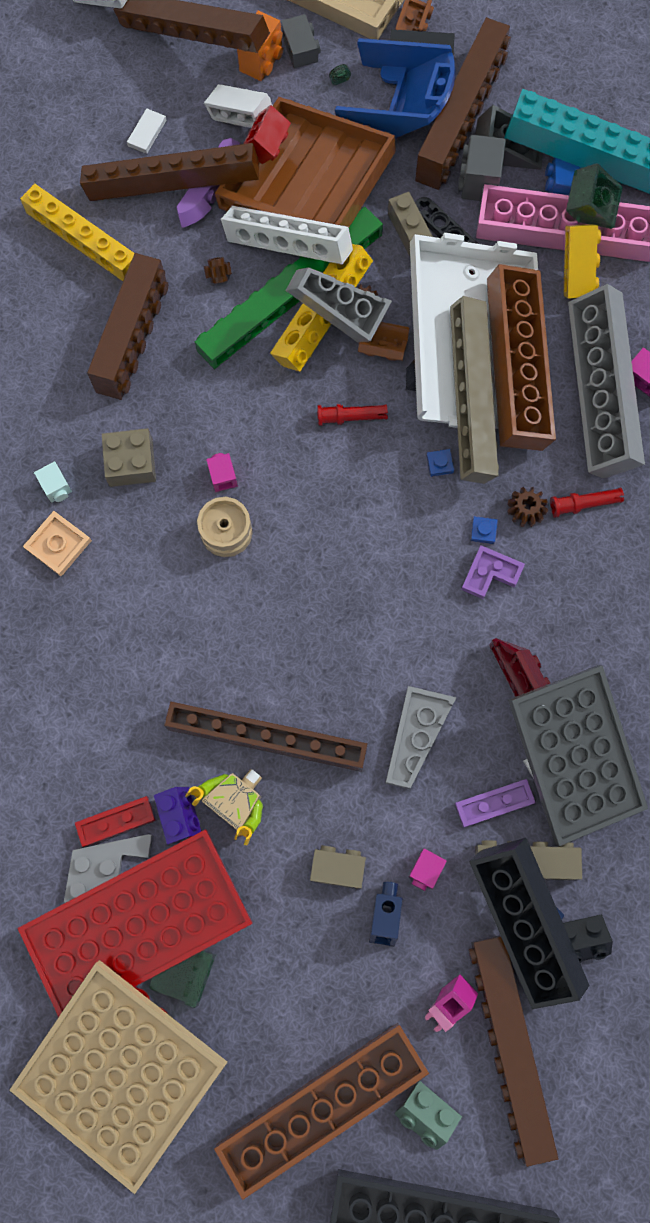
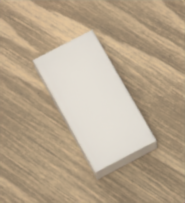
M146 108L127 141L128 147L147 154L167 121L166 116Z

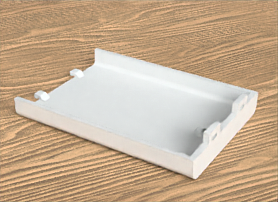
M444 233L441 238L416 234L410 241L417 418L419 420L447 423L449 427L457 428L450 306L462 296L486 301L494 419L496 421L495 429H499L487 278L498 264L538 270L537 253L516 250V243L497 241L494 246L464 242L463 235Z

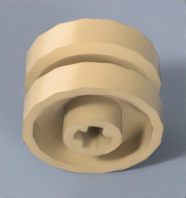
M229 497L215 498L207 502L199 512L197 519L199 534L207 550L214 555L221 557L236 556L243 552L250 544L253 534L250 516L245 506L238 500Z

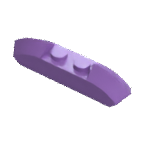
M229 138L223 140L218 147L240 145L241 143ZM220 185L188 189L177 205L182 228L199 221L211 210L212 207L209 203L213 204L215 202V192Z

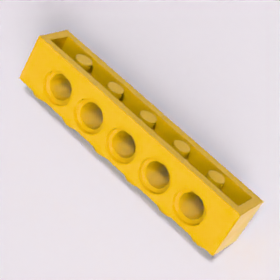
M35 183L20 198L28 215L114 276L124 281L134 252Z
M352 244L353 251L343 264L330 262L323 273L336 278L338 281L349 283L356 287L373 260L361 245ZM302 304L270 354L283 367L300 372L331 326V323L305 304Z

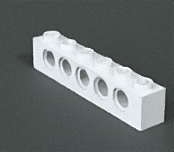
M232 206L221 218L228 242L337 264H343L353 251L349 228L346 226Z

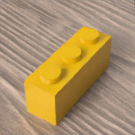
M598 225L565 226L563 293L566 298H578L599 288L596 268L600 266L597 244L601 242V231L598 230Z

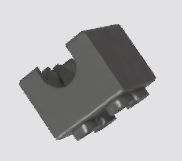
M471 135L469 144H464L458 191H462V199L481 201L484 184L495 186L500 184L506 142L504 138Z

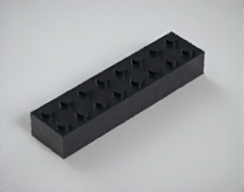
M338 1169L329 1223H559L560 1218L553 1210Z

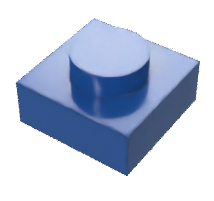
M450 449L427 452L426 456L431 477L454 473Z
M474 516L471 541L494 544L498 519Z

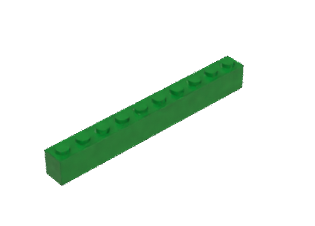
M366 207L358 212L349 227L352 244L361 245L366 249L382 236L383 223ZM300 256L293 264H288L282 273L269 279L263 288L259 291H254L244 303L236 305L229 315L216 321L210 330L201 333L196 341H194L197 352L215 370L300 302L285 291L296 270L309 267L323 273L330 262Z

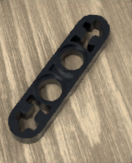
M428 197L417 199L415 204L427 227L439 238L444 233H455L463 235L464 241L468 243L478 244L433 200ZM420 206H422V207L428 206V211L425 210V209H423V210L421 211V210H420ZM441 219L445 222V225L437 227L433 222Z

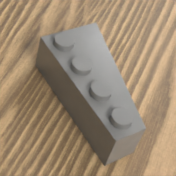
M309 267L296 270L285 290L356 342L371 341L392 302L389 299L378 297L369 291L358 289L349 283L338 281L334 277Z

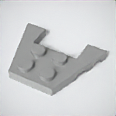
M147 834L72 850L64 903L118 876L121 871L124 855L149 858L153 835Z

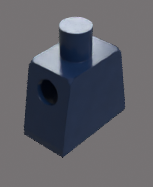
M383 882L382 893L376 894L369 943L395 947L398 940L403 898L397 897V883ZM383 908H389L391 913L384 912Z

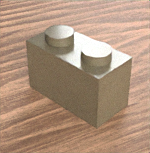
M322 845L320 850L315 849L310 877L311 882L356 889L362 888L366 857H362L360 851L346 849V854L336 853L335 847Z

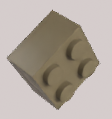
M149 428L102 434L105 479L110 487L156 482L153 439Z

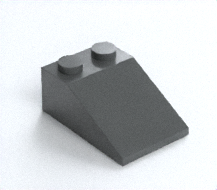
M492 105L477 119L476 135L504 138L512 114ZM504 138L506 142L503 166L541 170L542 152Z

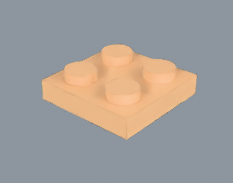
M53 511L23 547L59 576H62L92 540Z

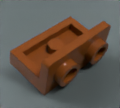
M405 0L395 29L426 31L428 24L425 23V20H430L434 9L431 6L432 0H427V3L420 0Z
M380 322L371 341L359 342L358 352L368 356L377 355L393 361H403L410 328Z

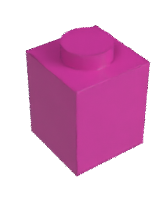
M218 453L206 459L215 492L238 487L229 453Z
M422 849L409 875V878L413 879L411 884L423 891L426 888L433 889L447 860L426 849Z
M459 974L441 989L434 1005L454 1024L472 1010L478 993Z

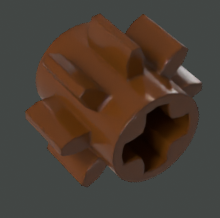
M224 257L208 259V266H204L206 279L211 278V283L228 281L227 275L232 274L230 262H225Z

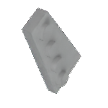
M408 686L385 784L406 789L411 788L457 697Z

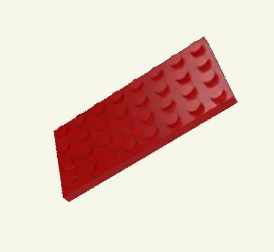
M207 829L17 929L59 1017L95 963L99 960L135 987L253 924Z

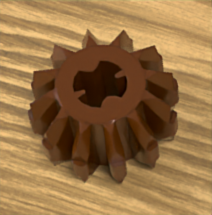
M523 486L520 489V493L516 491L512 493V499H509L507 505L510 507L507 513L508 515H514L513 523L520 519L522 520L520 523L521 527H524L527 521L530 527H533L535 521L539 523L543 521V515H546L548 509L544 507L548 501L547 499H540L543 495L542 491L535 494L534 487H531L529 492H527ZM525 504L530 505V510L525 508Z

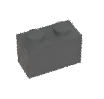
M306 15L281 20L282 37L293 68L318 62V54L321 53L318 39L315 40L313 37L314 28L312 23H308Z

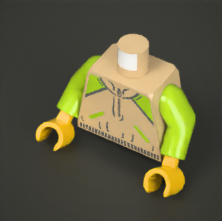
M252 769L248 771L242 780L233 773L211 778L198 787H191L185 796L194 795L196 797L192 803L193 806H196L203 798L202 802L237 830L235 840H237L238 836L246 837L244 845L249 844L251 835L261 823L263 804L260 801L261 796L253 789L262 777Z

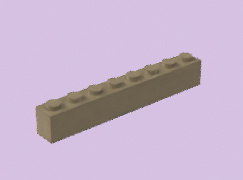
M462 296L450 306L460 477L464 481L485 484L498 477L499 471L488 312L486 301Z

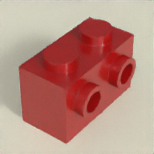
M270 105L258 114L244 144L253 143L261 164L269 160L273 161L280 153V149H278L280 144L288 136L287 130L291 122Z

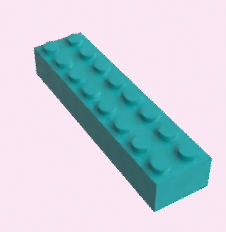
M522 89L504 138L650 194L649 137L641 135L637 131L623 128L616 123L600 119L595 115L579 111L577 108L558 103L554 99L540 96L533 91Z

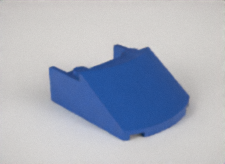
M358 39L357 45L362 65L381 68L380 75L385 83L397 84L389 111L336 106V116L395 135V138L430 124L446 105L454 86L455 62L451 46Z

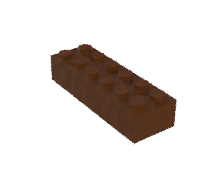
M134 253L87 372L93 388L98 394L122 400L124 393L127 394L130 390V377L138 369V356L145 351V338L153 330L154 322L152 320L154 315H158L160 312L162 295H166L169 284L166 281L165 270H163L160 259Z

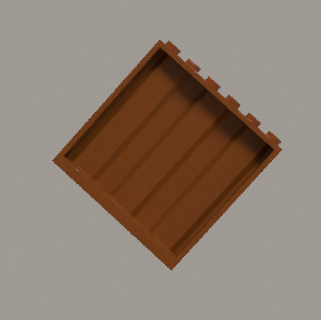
M278 97L273 107L291 122L287 130L288 136L278 148L280 153L273 161L269 160L264 164L259 162V180L220 185L215 192L219 209L228 211L232 206H238L349 228L396 152L395 135Z

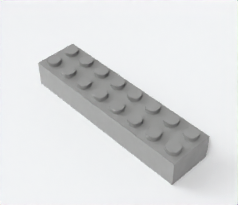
M606 284L568 302L588 473L600 478H608L645 465L623 293Z

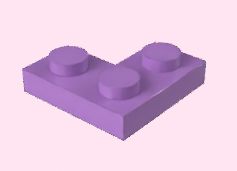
M480 545L461 590L484 599L492 578L515 588L525 564Z

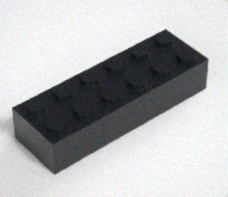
M527 838L481 850L469 863L531 1008L538 1009L580 1001L590 985Z

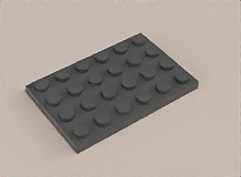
M602 665L594 666L508 700L555 845H564L648 809Z

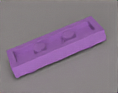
M525 779L456 802L455 807L464 828L530 806L536 802L529 783Z

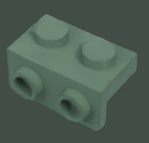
M421 1081L416 1083L403 1105L395 1112V1115L400 1119L404 1127L413 1130L421 1137L425 1145L436 1150L448 1142L462 1118L460 1114Z

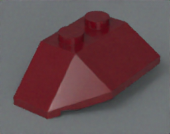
M498 638L493 639L489 644L515 697L551 683L547 677H543L540 671V661L536 655L531 654L529 649Z

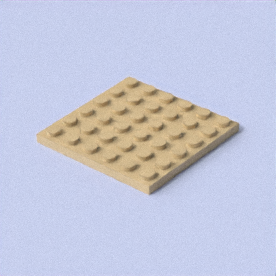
M99 960L88 973L10 1088V1091L135 1194L225 1067L227 1061Z

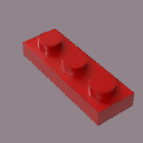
M145 796L75 822V826L82 847H87L154 822L156 819L149 798Z

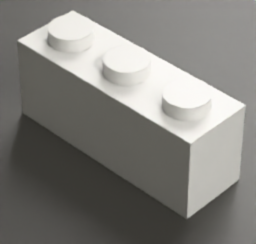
M219 84L204 102L213 120L252 128L258 114L272 105L267 93Z

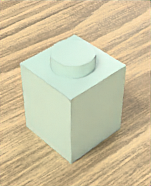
M55 461L34 472L51 503L65 500L68 494L72 492Z

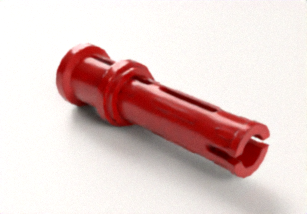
M341 404L333 407L317 405L318 426H322L323 423L342 425L344 421L388 419L386 414L388 413L387 404L343 407Z
M620 487L584 495L570 493L567 497L557 498L553 496L550 498V507L554 518L565 513L572 512L573 514H578L581 509L624 502V497L620 498V496H623L624 492Z

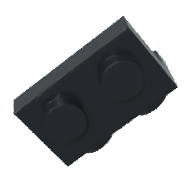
M602 914L563 923L580 963L590 959L601 960L611 955L613 941Z

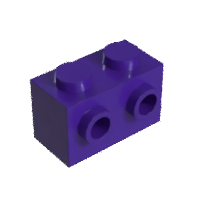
M174 787L154 795L167 845L178 844L201 832L196 810L192 805V795L185 797L189 787Z

